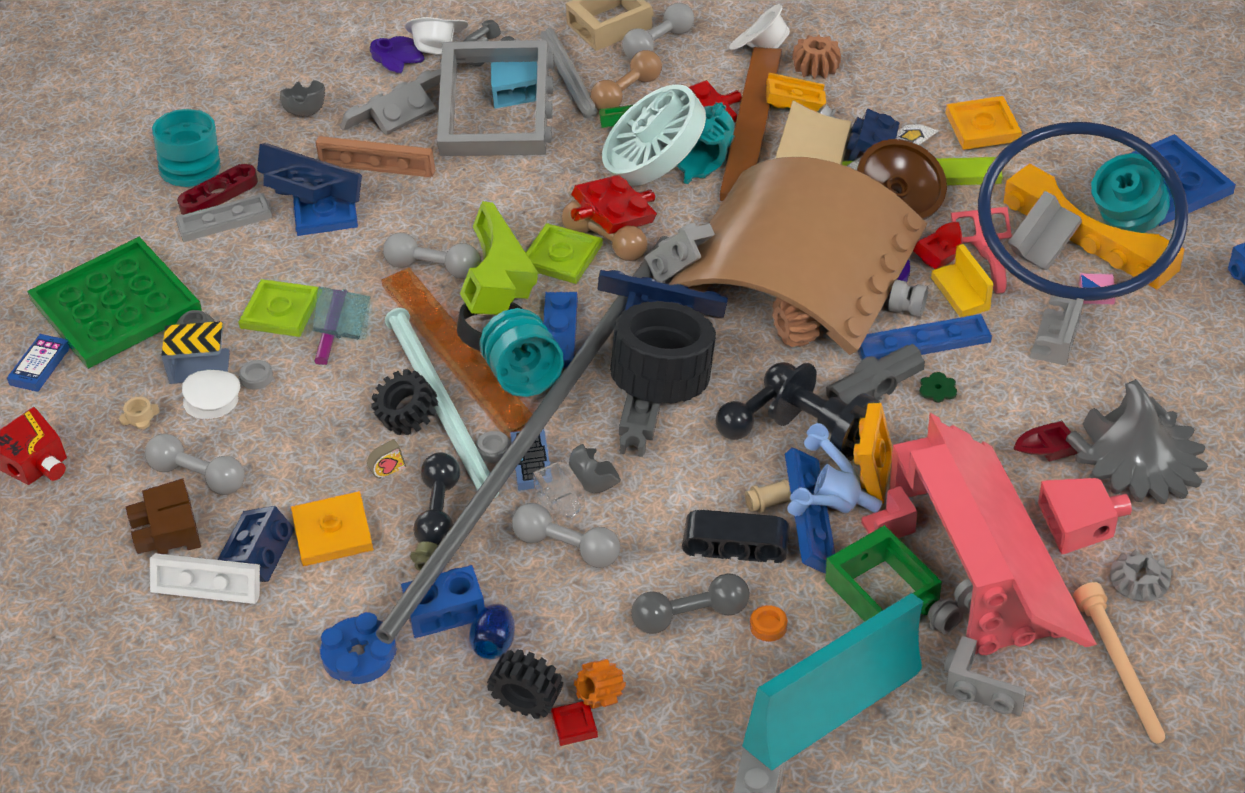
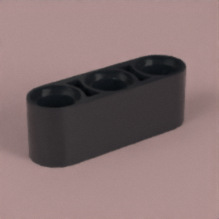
M694 510L686 517L682 549L689 556L702 554V557L720 559L738 557V560L755 562L774 560V563L779 564L787 557L790 525L785 519L773 515Z

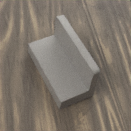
M1044 191L1008 241V244L1015 254L1041 269L1047 270L1082 223V219L1080 216L1061 207L1054 195Z

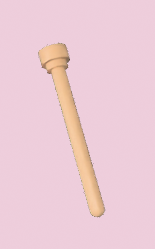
M1091 582L1080 586L1073 594L1079 610L1085 612L1087 616H1091L1150 740L1156 744L1162 743L1165 740V732L1105 611L1107 608V596L1101 584Z

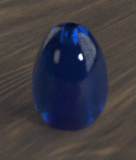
M495 603L485 607L476 616L470 627L469 642L472 650L479 657L489 660L496 659L510 649L515 635V622L511 611L505 605Z

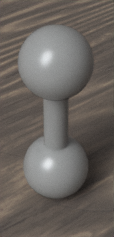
M684 3L671 4L665 10L661 24L648 32L640 28L627 32L622 41L625 55L632 59L639 51H653L654 41L669 31L673 34L688 32L694 24L692 9Z
M400 232L389 236L383 245V255L386 261L397 268L408 267L418 259L445 264L451 275L456 278L465 279L470 267L476 268L480 265L478 251L467 243L455 244L445 252L418 247L417 242L412 236Z
M158 434L151 438L145 447V459L154 470L170 472L181 466L205 475L208 487L217 494H232L244 482L245 472L243 466L235 458L219 456L211 462H207L184 453L182 443L173 435Z
M527 503L520 506L512 517L513 532L523 542L538 543L547 536L578 547L583 560L595 568L608 567L619 556L620 541L617 535L608 528L595 527L582 534L552 523L549 511L537 503Z

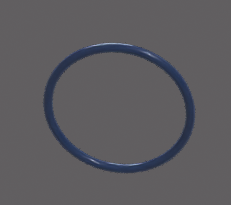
M1065 122L1044 126L1026 133L1014 140L999 153L983 178L978 197V216L988 247L996 259L1013 276L1034 289L1049 295L1073 300L1080 298L1084 299V301L1116 298L1139 290L1154 281L1171 265L1178 255L1187 233L1188 204L1184 188L1177 173L1170 163L1150 144L1116 127L1091 122ZM1071 134L1108 138L1137 151L1160 172L1173 197L1175 223L1166 249L1154 264L1139 275L1127 281L1104 287L1066 286L1032 273L1016 261L1005 249L992 222L991 198L994 185L1003 168L1013 157L1039 141Z

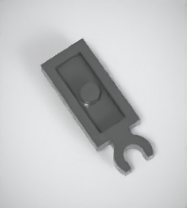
M627 394L619 424V436H621L620 454H625L626 448L634 445L638 447V456H644L646 440H653L661 408L660 403L640 400L635 396Z

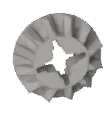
M1135 549L1130 555L1121 553L1118 560L1113 561L1110 579L1113 586L1122 595L1137 601H1152L1162 597L1168 591L1171 583V570L1165 567L1164 559L1156 560L1151 552L1147 555H1142ZM1143 567L1146 568V574L1137 582L1136 573Z

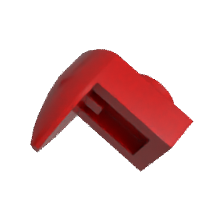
M949 222L939 227L935 233L919 240L913 252L921 257L926 265L934 269L951 263L956 256V247L962 244L960 223Z

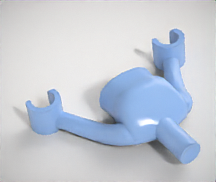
M820 423L813 424L806 432L808 437L804 441L805 447L812 451L822 447L840 467L841 471L826 464L816 481L814 495L806 488L796 489L790 496L791 502L787 507L788 512L794 516H800L810 505H823L842 513H849L856 504L873 513L878 512L882 501L861 490L860 480L854 467L829 441L827 428Z

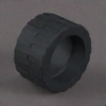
M663 301L643 302L639 305H633L620 313L615 321L610 365L611 377L620 389L625 390L627 394L635 396L640 400L660 404H673L691 400L693 397L702 394V391L708 387L716 340L715 328L702 313L686 305Z

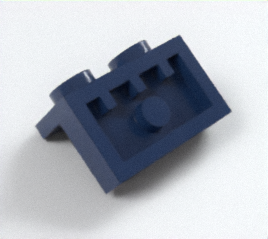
M276 506L243 511L217 560L260 565V582H268L294 532V527Z

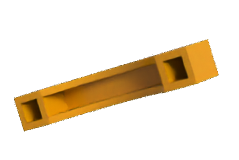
M1030 163L1006 180L1003 203L1007 204L1009 208L1027 216L1043 192L1047 191L1057 198L1061 207L1080 216L1082 219V223L1069 240L1081 246L1087 253L1095 254L1109 262L1112 267L1121 269L1133 277L1154 264L1170 241L1159 234L1122 230L1087 216L1065 198L1054 176ZM1181 247L1171 265L1159 277L1149 283V286L1158 290L1180 271L1185 250L1183 247Z

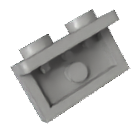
M690 223L678 230L677 235L658 243V248L645 256L657 282H666L701 258L697 247L715 235L710 223L696 226V223Z

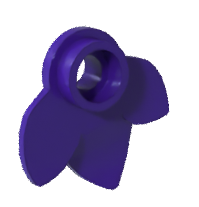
M409 37L379 38L373 40L370 44L372 58L381 63L386 69L396 73H402L405 63H421L425 60L423 53L415 46L414 40Z

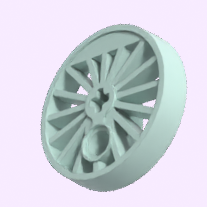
M684 85L665 86L646 95L629 108L610 131L602 151V161L605 168L613 176L619 175L627 180L630 186L643 185L665 175L688 155L700 138L706 121V112L703 105L692 90Z

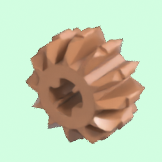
M819 34L817 37L807 35L806 39H798V44L794 46L792 60H794L795 71L802 72L803 77L810 74L814 80L817 75H821L826 79L828 73L835 74L836 69L839 68L841 53L838 42L831 41L830 36L821 37Z
M778 297L773 301L772 307L774 311L772 316L775 321L774 326H776L778 336L782 337L785 345L801 347L815 341L816 337L820 334L818 327L821 324L820 322Z

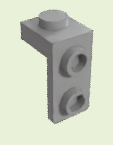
M962 636L957 650L950 648L945 661L944 671L948 672L946 692L953 694L954 697L963 702L975 701L991 706L994 711L1001 714L1012 713L1021 716L1026 689L971 672L977 640Z

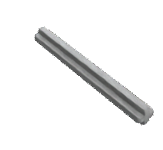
M552 28L541 31L540 37L542 40H547L549 52H554V63L583 117L590 118L592 115H596L598 110L595 108V103L590 98V94L555 31Z

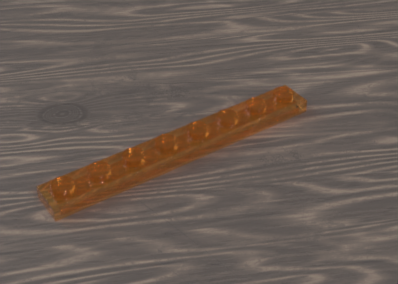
M409 267L381 279L382 287L399 308L408 310L411 323L496 427L511 440L510 432L521 431L533 415L518 396L512 395L502 388L481 352L471 348L460 339L457 333L456 322Z

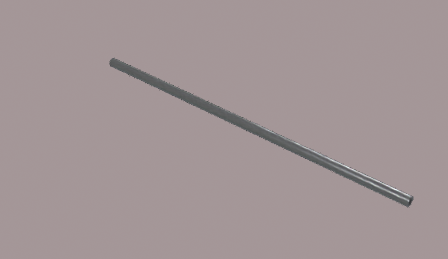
M660 237V239L657 241V243L654 245L650 252L659 247L658 243L669 237ZM644 259L632 277H652L653 274L646 259ZM618 295L380 625L376 631V636L379 640L387 644L393 642L613 332L615 321L620 313L625 310L628 297Z

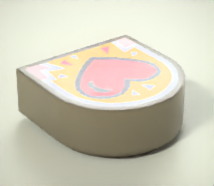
M395 439L374 449L367 459L368 468L379 479L406 467L400 446Z

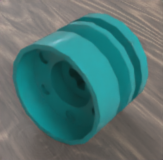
M180 109L165 113L156 119L152 126L155 150L157 151L159 175L164 181L175 186L190 187L197 186L218 175L221 163L217 145L215 120L209 114L201 110Z
M520 308L505 310L493 317L483 329L480 338L481 354L502 388L510 394L522 397L538 395L550 388L559 378L564 365L563 352L541 318L532 311Z

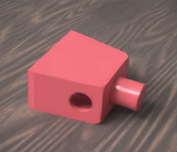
M1097 478L1041 481L1038 504L1061 554H1067L1113 538L1118 517L1131 515L1132 506L1128 495L1121 494L1109 497L1102 481Z

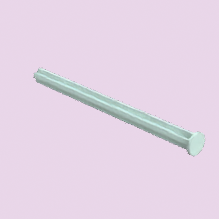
M395 308L386 315L385 324L389 329H393L413 369L422 375L436 392L437 397L435 398L438 400V406H434V409L478 491L490 472L409 322L410 314L405 308Z

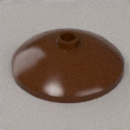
M902 139L880 141L869 147L858 163L857 171L871 177L894 192L923 220L935 214L945 199L947 181L943 168L928 150L916 143Z

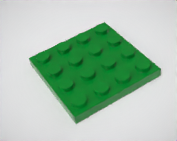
M140 236L27 291L31 302L62 339H66L69 347L88 369L165 330V326L177 324L179 318L186 312L192 310L202 311L200 301Z

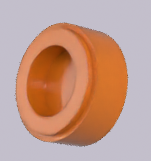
M761 606L755 609L750 616V630L759 640L766 642L779 640L787 631V616L782 609L776 606Z

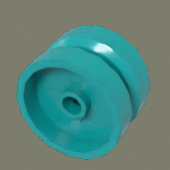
M1123 154L1106 161L1096 171L1091 182V193L1098 206V210L1105 224L1112 227L1145 233L1155 228L1166 217L1170 208V195L1162 175L1141 154Z

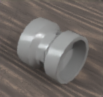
M895 279L889 299V311L900 313L904 310L909 311L912 316L922 317L928 297V286L921 284L910 286L906 281Z

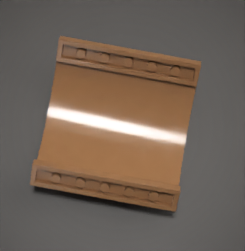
M810 157L774 158L753 165L741 173L709 222L715 235L697 247L701 258L676 274L669 285L681 284L691 290L705 292L712 283L732 284L768 293L796 306L816 319L828 329L826 334L851 355L859 350L892 290L895 279H898L928 223L894 192L871 177L850 167Z

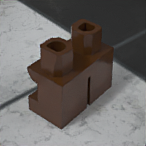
M184 478L142 490L144 501L125 506L131 529L150 525L149 527L131 531L137 554L157 549L158 554L167 555L168 550L186 546L188 551L202 547Z

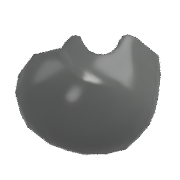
M313 80L309 87H303L298 81L291 89L285 88L280 91V101L283 108L293 115L310 116L317 113L323 107L325 86L317 80Z
M580 444L573 449L570 455L569 468L574 481L582 489L590 493H601L621 482L619 474L610 461L597 462L594 459V454L597 452L596 448H585L584 444Z

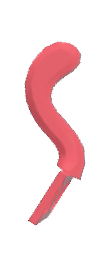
M1008 207L991 208V215L1002 214L1005 217L1006 232L997 233L999 239L1011 238ZM978 210L951 213L952 222H956L958 218L971 217L974 220L975 235L962 237V244H973L980 255L988 260L993 291L995 294L1004 293L1007 286L1006 268L996 259L985 241L979 223Z

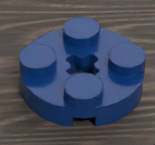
M365 612L356 617L347 618L338 622L333 627L324 630L322 633L320 655L326 672L336 680L351 681L352 684L371 682L381 677L390 668V663L394 659L397 650L395 639L390 644L378 639L376 631L383 622L378 620L377 616L373 613ZM355 645H366L364 647L365 653L358 655L357 652L349 653Z

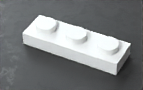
M155 553L150 557V592L255 604L260 596V565Z

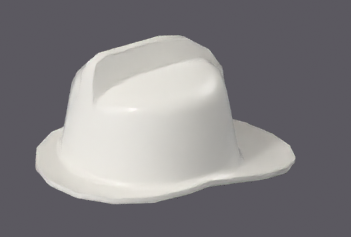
M777 4L769 8L749 29L730 44L729 49L735 50L746 44L751 48H778L790 32L780 15L782 5Z
M421 17L407 21L405 29L412 33L414 44L419 51L441 55L442 42H452L453 33L466 29L469 24L465 20Z

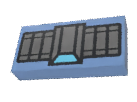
M544 429L515 468L518 491L553 486ZM520 431L510 432L511 443L515 440Z

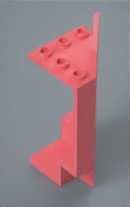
M930 413L927 437L893 445L889 490L901 486L908 498L928 493L973 585L966 637L977 640L975 654L990 655L999 648L1011 645L1023 647L1031 644L1036 639L1049 636L1053 638L1065 637L1084 647L1097 645L993 447L984 441L979 443L973 440L969 433L954 425L950 427L945 425L939 417Z

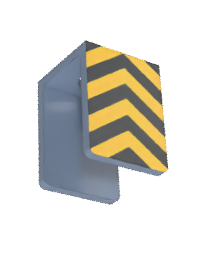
M222 322L165 326L161 357L169 384L183 383L189 375L197 371L220 370L228 372L230 350L228 348L221 349L223 336Z

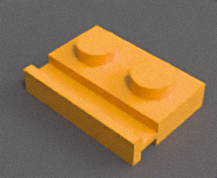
M768 73L766 79L767 103L777 108H791L792 101L794 100L815 112L826 104L825 84Z

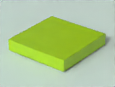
M546 223L526 251V254L537 269L538 274L577 284L602 247L603 238Z
M261 279L238 321L240 329L300 337L322 294L321 288Z

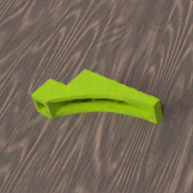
M482 201L473 224V229L480 241L483 261L476 268H469L460 295L471 313L498 315L508 310L515 298H529L533 286L537 283L538 271L494 203Z

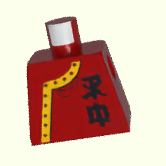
M34 406L0 429V471L27 485L32 484L43 475L52 481L58 480L63 476L66 467L62 461L67 459V455L61 439Z

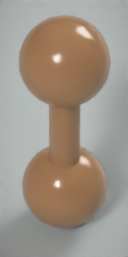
M650 50L639 51L631 59V71L616 82L612 80L597 82L592 87L590 98L595 103V108L600 110L619 107L623 99L622 91L635 81L651 82L657 79L662 71L660 57Z
M576 200L569 202L564 207L562 223L565 228L582 233H587L591 230L611 240L613 250L619 258L625 261H634L642 257L646 252L647 237L640 228L624 226L616 233L608 234L592 219L587 218L576 222L571 218V210L581 207Z

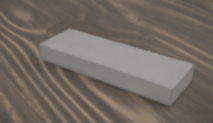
M262 193L175 218L182 240L186 242L272 218V213L266 197Z

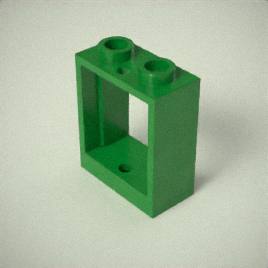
M885 525L826 558L825 581L864 622L883 611V609L863 590L854 578L884 561L915 590L913 594L924 601L921 614L928 615L931 606L940 600L942 581Z

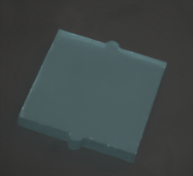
M319 286L312 331L335 335L338 339L346 337L366 340L371 297L351 293L346 289L341 291Z

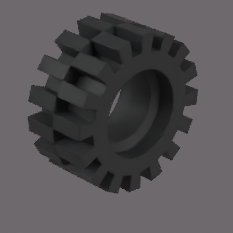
M404 369L403 375L399 371L393 372V379L387 376L383 379L386 384L384 386L378 384L376 387L379 394L373 393L372 400L374 403H371V406L375 411L373 413L389 431H393L397 435H401L403 431L405 435L411 434V428L418 432L422 429L420 427L422 422L426 425L430 422L428 415H435L436 410L433 407L438 406V400L435 398L437 394L426 379L417 371L413 370L411 373L409 369ZM413 395V398L406 406L396 409L403 399Z
M517 649L515 653L512 650H508L500 656L487 681L489 683L487 686L488 691H493L491 696L494 699H501L499 704L502 707L508 705L511 707L510 711L512 712L520 711L525 716L531 714L534 719H539L540 716L546 717L551 712L562 690L561 674L555 673L556 668L553 665H545L546 659L542 657L540 660L535 659V654L532 652L524 655L523 650Z

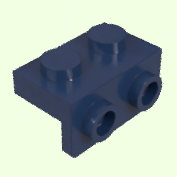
M867 108L863 118L857 117L851 128L850 133L852 135L846 146V149L850 150L847 161H855L859 151L865 153L869 147L880 141L896 139L900 122L887 114H880Z

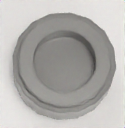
M252 360L241 367L239 377L244 387L256 390L264 388L271 383L273 371L268 362Z
M489 431L477 439L476 447L483 461L489 463L499 462L510 447V440L502 432Z

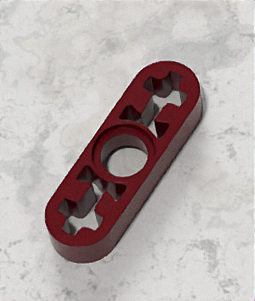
M238 164L181 193L177 199L181 214L184 215L221 205L252 189L258 183L255 167L251 164ZM216 189H225L219 193H211Z

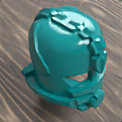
M716 102L714 106L704 107L706 121L702 134L688 155L677 165L679 170L684 173L683 183L689 184L696 177L706 178L721 167L726 158L727 147H730L735 138V124L722 102Z

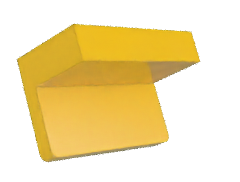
M964 244L958 245L956 247L955 263L932 270L931 279L959 317L988 311L991 307L993 282Z

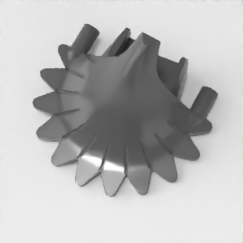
M1137 379L1125 384L1126 395L1118 408L1106 416H1103L1095 408L1088 412L1082 424L1093 441V445L1090 446L1077 431L1071 432L1066 437V441L1078 453L1076 457L1078 463L1095 465L1090 478H1097L1099 480L1110 478V490L1113 494H1119L1129 488L1136 502H1142L1147 492L1161 504L1167 502L1169 492L1181 499H1185L1188 495L1185 485L1198 488L1202 480L1195 472L1205 471L1208 467L1206 462L1196 457L1204 452L1205 446L1188 440L1193 435L1194 428L1191 426L1175 425L1177 413L1174 411L1167 412L1153 397H1149Z

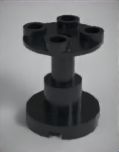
M804 363L795 370L790 367L787 368L780 378L779 384L782 387L777 398L768 409V416L774 419L776 424L786 426L802 410L817 418V423L827 428L831 434L830 442L849 461H852L854 459V445L860 444L861 439L859 435L860 418H865L868 403H880V401L865 393L856 396L849 404L837 397H831L829 400H826L813 393L817 376L814 365Z

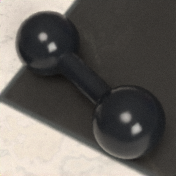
M786 362L772 365L765 373V387L745 404L739 401H731L722 405L715 418L719 433L731 440L746 437L754 425L753 414L772 398H777L782 387L779 384L782 374L787 368L790 367L795 370L796 367Z
M444 452L428 456L421 467V477L425 485L431 489L429 510L422 512L414 523L413 531L418 543L431 542L439 545L453 526L452 519L443 511L445 491L453 488L460 478V466L453 456Z

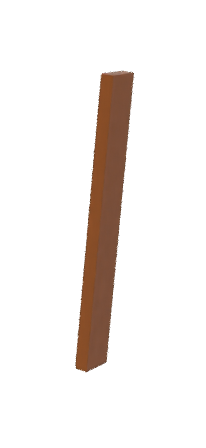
M753 47L734 129L735 138L731 143L720 190V201H724L743 171L759 163L771 104L767 103L766 79L768 73L778 74L782 49Z

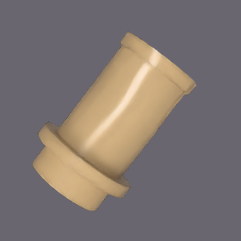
M786 479L760 488L754 485L750 487L749 491L745 492L746 504L751 512L758 511V513H762L767 507L791 502L790 486Z

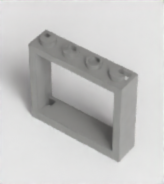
M547 40L442 42L437 145L440 156L546 155L547 143H551L552 127L547 126V119H553L552 101H548V94H553L554 92L553 76H549V69H554V52H549ZM538 61L535 133L454 134L457 63Z

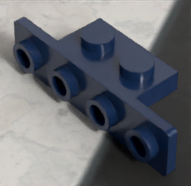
M268 143L259 145L257 171L264 174L263 186L275 189V193L300 197L299 200L301 202L310 204L317 203L318 200L329 196L351 203L359 202L362 181L360 173Z
M600 270L597 289L599 291L628 297L625 310L643 302L663 301L686 305L706 315L724 318L728 298L716 292H700L691 290L681 284L668 285L659 283L649 277H632L618 270Z

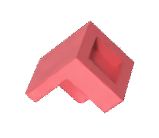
M898 486L888 490L886 509L862 517L861 523L868 534L885 525L897 538H901L915 533L917 510L902 487Z

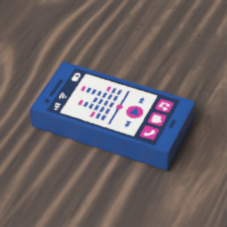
M39 334L8 375L9 385L38 392L69 351L70 347L66 339Z

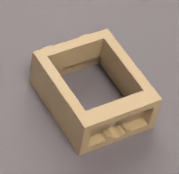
M572 0L566 3L567 25L595 51L622 41L626 33L632 29L648 30L652 28L654 13L650 3L645 0ZM620 5L628 10L601 23L594 17Z

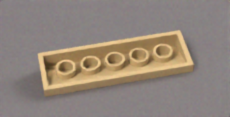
M793 100L775 158L810 157L842 165L850 137L851 121L820 114Z

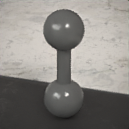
M726 573L719 575L711 582L708 592L671 601L659 592H645L634 601L631 616L639 630L649 634H656L664 631L670 625L673 615L712 607L722 615L731 616L738 614L747 606L750 592L747 583L741 577Z

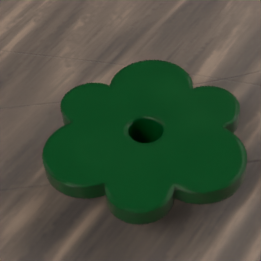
M934 372L930 377H923L920 381L919 393L923 398H932L934 402L940 403L944 399H954L957 396L955 379L946 378L944 373Z

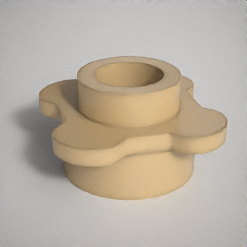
M134 397L124 404V414L120 415L119 420L122 425L131 424L137 426L138 429H146L150 426V420L160 410L157 404H150L147 398Z

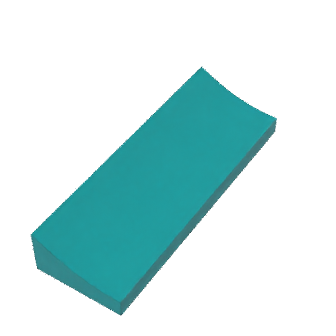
M910 593L759 686L742 747L772 771L915 677L922 669L919 648V621L924 601Z

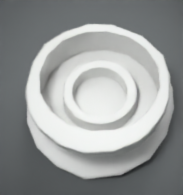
M220 370L197 371L189 375L182 383L183 406L186 412L200 419H213L226 415L237 405L238 393L241 388L240 380L234 374Z

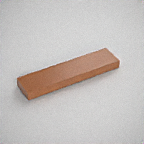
M319 136L315 142L320 161L342 168L430 178L433 177L435 172L434 156L431 148Z

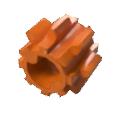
M609 659L583 664L582 671L577 673L578 678L574 680L578 699L584 700V704L591 705L592 709L618 703L617 697L623 694L621 691L626 686L622 676L624 673L621 669L616 668V664L609 663Z

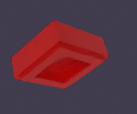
M584 701L552 708L551 715L560 746L598 737L591 707L584 704Z

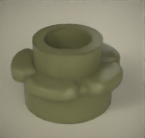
M420 542L415 552H411L410 558L415 563L414 566L418 571L422 569L438 546L437 544Z

